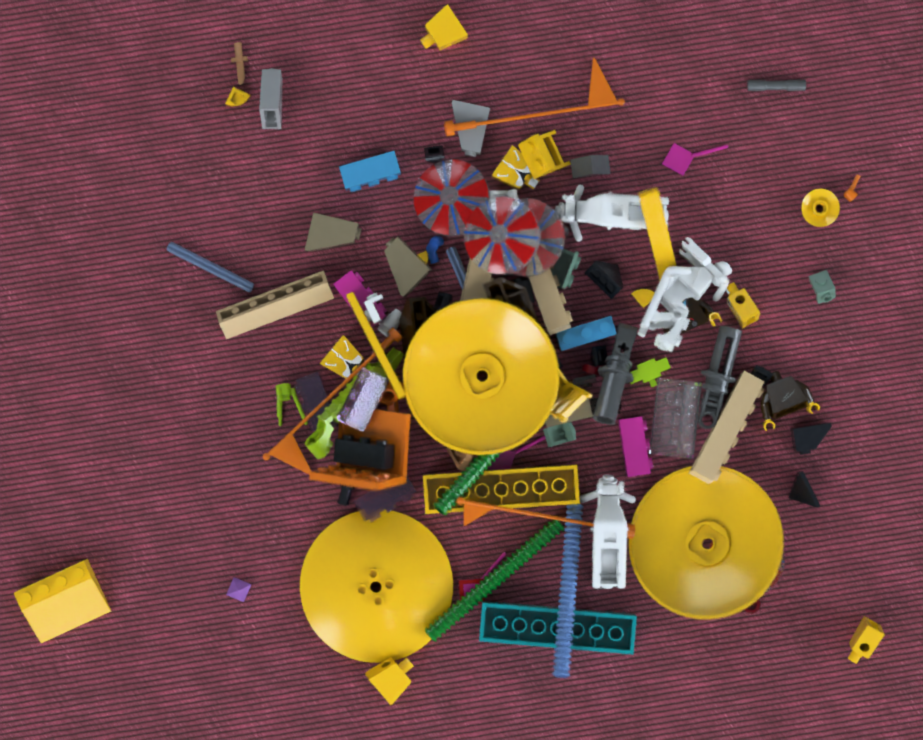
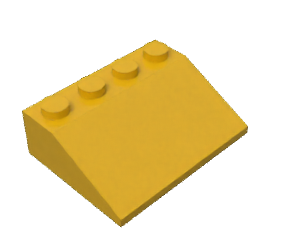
M88 559L14 592L21 611L41 643L111 612Z

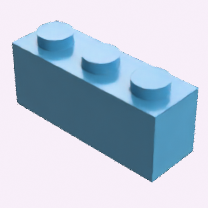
M395 151L339 166L346 191L350 190V192L359 191L361 186L367 184L369 187L379 185L381 180L393 181L398 179V175H401Z
M611 316L555 333L560 352L617 334Z

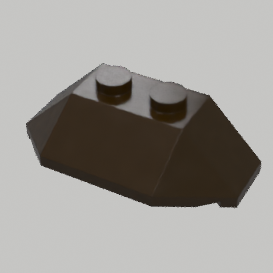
M502 277L483 284L488 299L509 303L526 312L539 324L525 286Z
M426 297L408 298L400 316L399 322L401 336L403 337L404 359L417 331L431 316L437 313Z

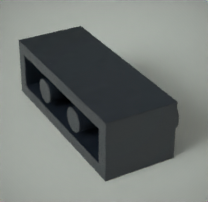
M343 434V437L335 439L334 462L382 470L393 468L395 444H389L388 440L383 439L371 441L370 437H359L357 439L354 438V435Z

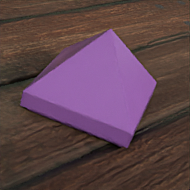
M234 577L226 595L244 602L252 584Z

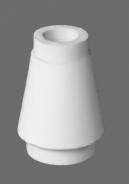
M394 309L379 323L380 326L377 329L388 337L390 335L388 331L392 327L397 330L402 312Z

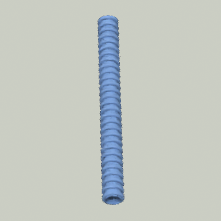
M568 504L566 506L568 509L566 511L568 515L566 518L582 521L583 518L581 516L583 512L581 510H583L584 506L581 504ZM565 522L567 528L564 530L566 532L564 534L566 539L563 542L565 544L563 546L565 551L562 554L564 555L562 558L564 563L561 566L563 567L561 570L563 575H561L562 581H560L562 587H560L561 593H559L561 599H559L560 605H558L560 611H558L559 617H557V621H559L557 623L558 629H556V633H558L556 635L557 641H555L557 647L554 649L556 651L554 654L556 659L553 661L555 663V666H553L555 672L552 673L555 677L568 678L570 676L568 671H570L569 665L571 661L569 659L571 658L570 652H572L570 647L572 646L571 640H573L571 634H573L572 628H574L572 622H574L573 616H575L573 610H575L574 604H576L574 598H576L575 592H577L575 587L577 586L576 580H578L576 575L578 574L577 569L579 565L577 563L580 553H578L580 547L578 545L581 544V541H579L581 535L579 533L582 532L580 529L582 527L581 524Z

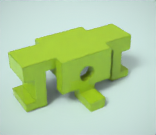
M667 357L655 361L653 358L636 365L637 370L630 372L634 377L630 384L632 385L642 380L643 384L649 382L651 387L657 386L655 379L662 376L660 372L671 368Z

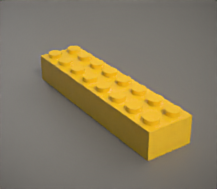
M577 465L483 471L484 474L482 476L479 475V480H475L476 483L471 484L472 487L467 489L468 492L463 493L464 496L462 497L468 501L508 508L580 504ZM461 472L423 475L425 514L439 513L434 508V502H438L437 499L442 498L441 495L446 493V489H450L449 486L454 484V480H458L457 477L462 475ZM455 502L456 505L451 507L452 510L447 511L448 513L464 512V504L459 505Z

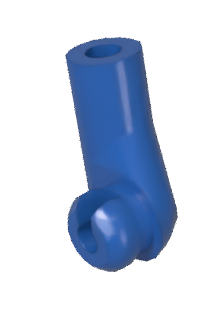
M441 236L432 237L426 247L431 264L440 262L437 250L439 246L444 244V239Z

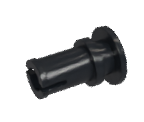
M340 485L341 491L337 503L349 506L352 490H355V487Z

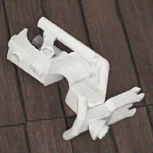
M578 185L574 195L562 196L566 204L560 202L555 207V216L565 223H570L577 242L582 240L577 222L606 226L608 230L612 227L629 228L630 230L647 229L638 195L613 194L609 191V193L600 194L584 201L580 200L584 186ZM660 197L668 228L669 213L666 205H669V198Z
M689 237L685 238L689 244L682 240V248L686 253L680 249L679 255L693 267L669 266L665 269L638 331L639 336L645 337L648 329L653 331L669 328L670 331L668 333L658 334L654 343L663 351L672 352L674 346L679 347L683 337L680 335L681 330L686 331L690 320L687 319L689 311L682 303L683 300L690 297L699 300L711 283L719 287L713 295V300L719 301L729 284L727 276L732 273L730 265L726 262L720 261L713 265L710 257ZM661 303L669 312L659 313L657 311L659 304Z
M610 474L599 478L597 490L579 497L581 503L598 498L594 527L590 528L594 532L592 543L593 588H600L601 586L604 589H611L613 586H618V588H625L626 546L629 528L620 506V499L629 503H635L636 498L624 492V481H620L616 485L618 480L614 478V475Z

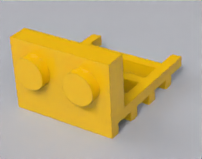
M555 130L540 136L535 134L518 144L534 180L571 165L570 161L563 162L552 138V135L556 134Z
M560 369L558 393L550 415L555 419L558 418L563 423L592 395L568 382Z

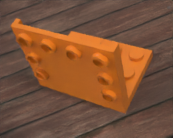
M345 405L344 408L348 413L343 415L339 412V419L341 421L339 422L338 438L343 437V434H351L357 439L359 437H370L371 441H376L377 439L388 440L389 444H395L393 468L382 470L337 462L336 465H328V468L318 467V470L311 471L309 480L371 490H381L406 483L411 414Z

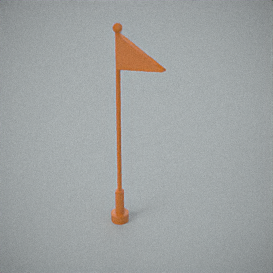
M594 57L592 59L588 105L481 122L468 121L453 124V121L449 120L444 121L446 136H454L455 131L474 129L480 125L617 104L623 106L625 100L623 98H619L618 101L616 100Z
M394 327L388 331L390 335L380 344L383 351L394 341L399 343L403 339ZM375 353L365 360L268 453H264L263 459L269 460L271 455L310 475L311 469L293 434L376 356Z
M462 497L457 498L456 501L459 505L464 504V526L489 511L497 509L594 527L592 522L468 501ZM627 523L629 528L627 539H633L635 525Z

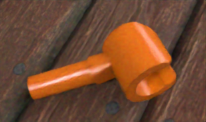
M856 174L852 185L844 193V197L849 202L858 195L854 191L861 177Z

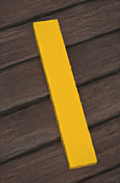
M655 187L638 193L659 280H661L667 267L677 265L659 191Z
M354 293L347 294L346 298L398 399L405 398V392Z

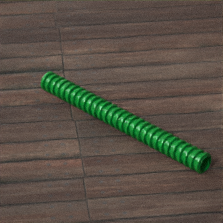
M499 453L477 455V458L473 459L474 462H470L469 467L465 468L466 471H462V475L457 477L458 480H454V484L449 486L450 489L445 490L446 493L441 495L442 498H438V502H434V508L440 514L446 516L448 514L447 511H451V507L456 505L457 498L463 497V493L468 492L467 489L472 487L471 484L476 483L475 480H479V475L482 476L484 474L483 471H487V467L492 465L491 462H495V458L499 457Z
M553 519L551 522L548 521L547 526L544 525L542 530H538L539 533H535L533 538L530 537L529 541H525L524 546L521 545L520 549L517 548L515 553H511L512 556H508L506 561L503 560L502 565L499 564L497 569H493L494 572H489V576H485L483 581L480 580V584H476L474 589L471 588L469 593L466 592V596H462L460 601L457 600V604H452L453 607L451 609L448 608L447 612L444 611L443 616H439L438 620H434L435 623H430V627L425 628L427 635L435 642L438 637L441 638L442 633L445 634L447 629L450 630V626H455V622H459L461 617L464 618V614H468L470 609L473 610L475 605L478 606L479 601L482 602L484 597H488L487 594H492L491 591L493 589L496 590L497 586H501L500 583L502 581L505 582L506 578L509 579V575L515 574L514 571H518L520 566L523 567L524 562L527 563L529 558H533L532 555H537L538 550L541 551L543 546H547L546 543H550L552 538L555 539L556 535H560V531L565 530L561 522Z

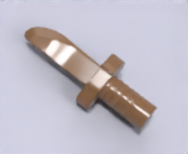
M238 42L234 43L235 57L231 58V62H236L238 84L242 85L245 80L243 62L248 61V57L243 56L242 43Z

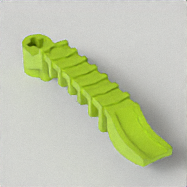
M393 347L386 357L394 371L401 362L403 353ZM379 361L368 363L357 376L353 377V381L347 384L343 391L338 393L339 396L331 401L330 406L325 407V411L317 416V429L305 441L306 447L316 459L324 458L334 445L330 440L331 433L334 430L330 423L332 421L336 423L341 421L337 416L339 412L343 415L348 413L344 406L346 404L351 407L355 405L351 399L353 397L356 399L362 397L358 392L360 389L363 392L370 391L365 384L367 381L373 387L379 386V383L373 377L374 374L387 378Z

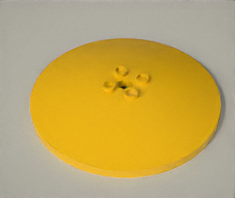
M469 299L441 309L420 327L407 350L403 368V384L406 400L411 412L420 426L432 438L444 446L462 453L488 455L504 452L522 444L532 437L545 423L552 411L558 393L559 366L555 350L548 335L526 312L499 300ZM478 371H486L488 374L487 380L480 381L477 378Z
M721 466L719 470L722 472L718 480L707 484L689 474L691 467H686L658 481L639 503L631 524L635 525V535L633 539H629L628 543L631 564L644 590L666 609L693 619L710 620L728 617L755 603L775 579L781 564L784 548L781 520L776 507L766 492L746 475ZM706 539L713 541V546L710 549L703 547V542Z
M361 510L336 520L320 533L307 552L301 570V602L311 627L324 643L333 650L358 661L381 663L390 657L395 661L415 653L431 640L425 632V628H429L430 623H435V619L438 620L439 616H443V612L448 611L447 609L450 608L452 602V569L443 546L436 536L421 522L393 510ZM373 582L381 584L382 588L379 592L371 590L370 585Z

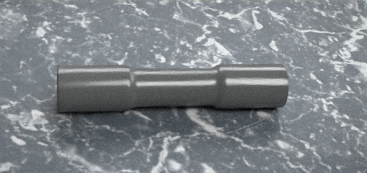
M747 80V91H805L806 80Z

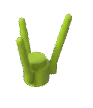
M289 383L276 385L278 425L282 426V401L291 400L290 396L293 397L301 418L304 419L306 416L296 395V389L291 388Z

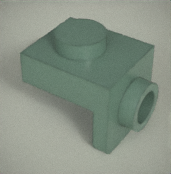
M827 270L809 276V282L816 294L818 304L829 302L836 297L835 286Z
M572 422L543 429L548 447L576 440V430Z

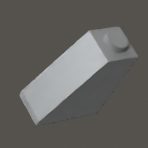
M274 68L262 69L259 107L262 129L282 128V72Z
M452 100L455 123L488 121L490 108ZM487 125L457 131L461 151L465 152L464 155L476 157V154H481Z

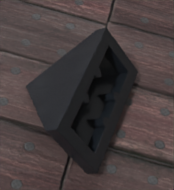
M595 261L584 272L611 299L623 288L619 266L616 264Z
M797 472L788 498L813 507H819L820 504L804 472Z

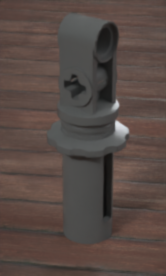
M619 322L612 354L606 357V366L598 368V373L603 377L593 419L599 423L615 424L624 385L632 382L634 379L632 373L629 372L632 367V362L629 358L638 327Z
M720 326L709 369H707L708 371L701 370V374L706 377V380L702 384V388L705 391L702 396L697 423L702 429L707 430L716 425L724 394L729 392L727 389L729 383H736L737 379L731 377L742 335L741 330ZM726 339H729L728 351L722 373L720 374L718 373V368ZM705 415L710 416L712 419V423L709 426L704 425L702 422V418Z

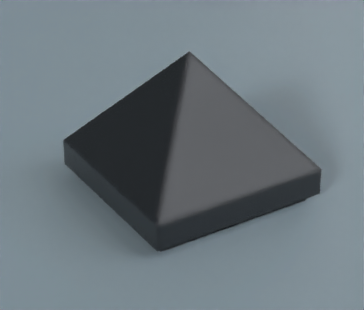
M442 145L424 148L426 161L436 164L444 159Z
M439 291L433 308L440 311L452 305L453 295Z
M606 346L592 347L590 358L594 365H606Z
M756 365L750 373L764 381V387L773 376V373L759 365Z

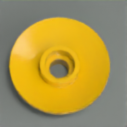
M826 189L812 190L804 197L801 204V212L804 219L815 227H825L832 224L837 219L840 211L837 197ZM817 205L822 206V212L816 210Z

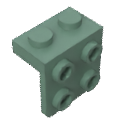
M555 248L553 254L558 256L559 259L553 265L554 268L551 269L553 276L557 275L560 286L557 288L565 290L566 287L570 288L574 275H571L573 269L578 268L581 257H578L579 252L577 251L573 253L565 249Z

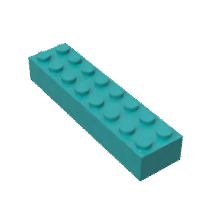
M482 601L479 641L555 648L557 647L555 645V641H557L556 635H558L556 629H558L557 623H559L557 617H559L558 611L560 609L551 606ZM586 609L573 610L575 616H573L574 622H572L574 628H572L573 634H571L573 637L571 649L634 655L636 614Z

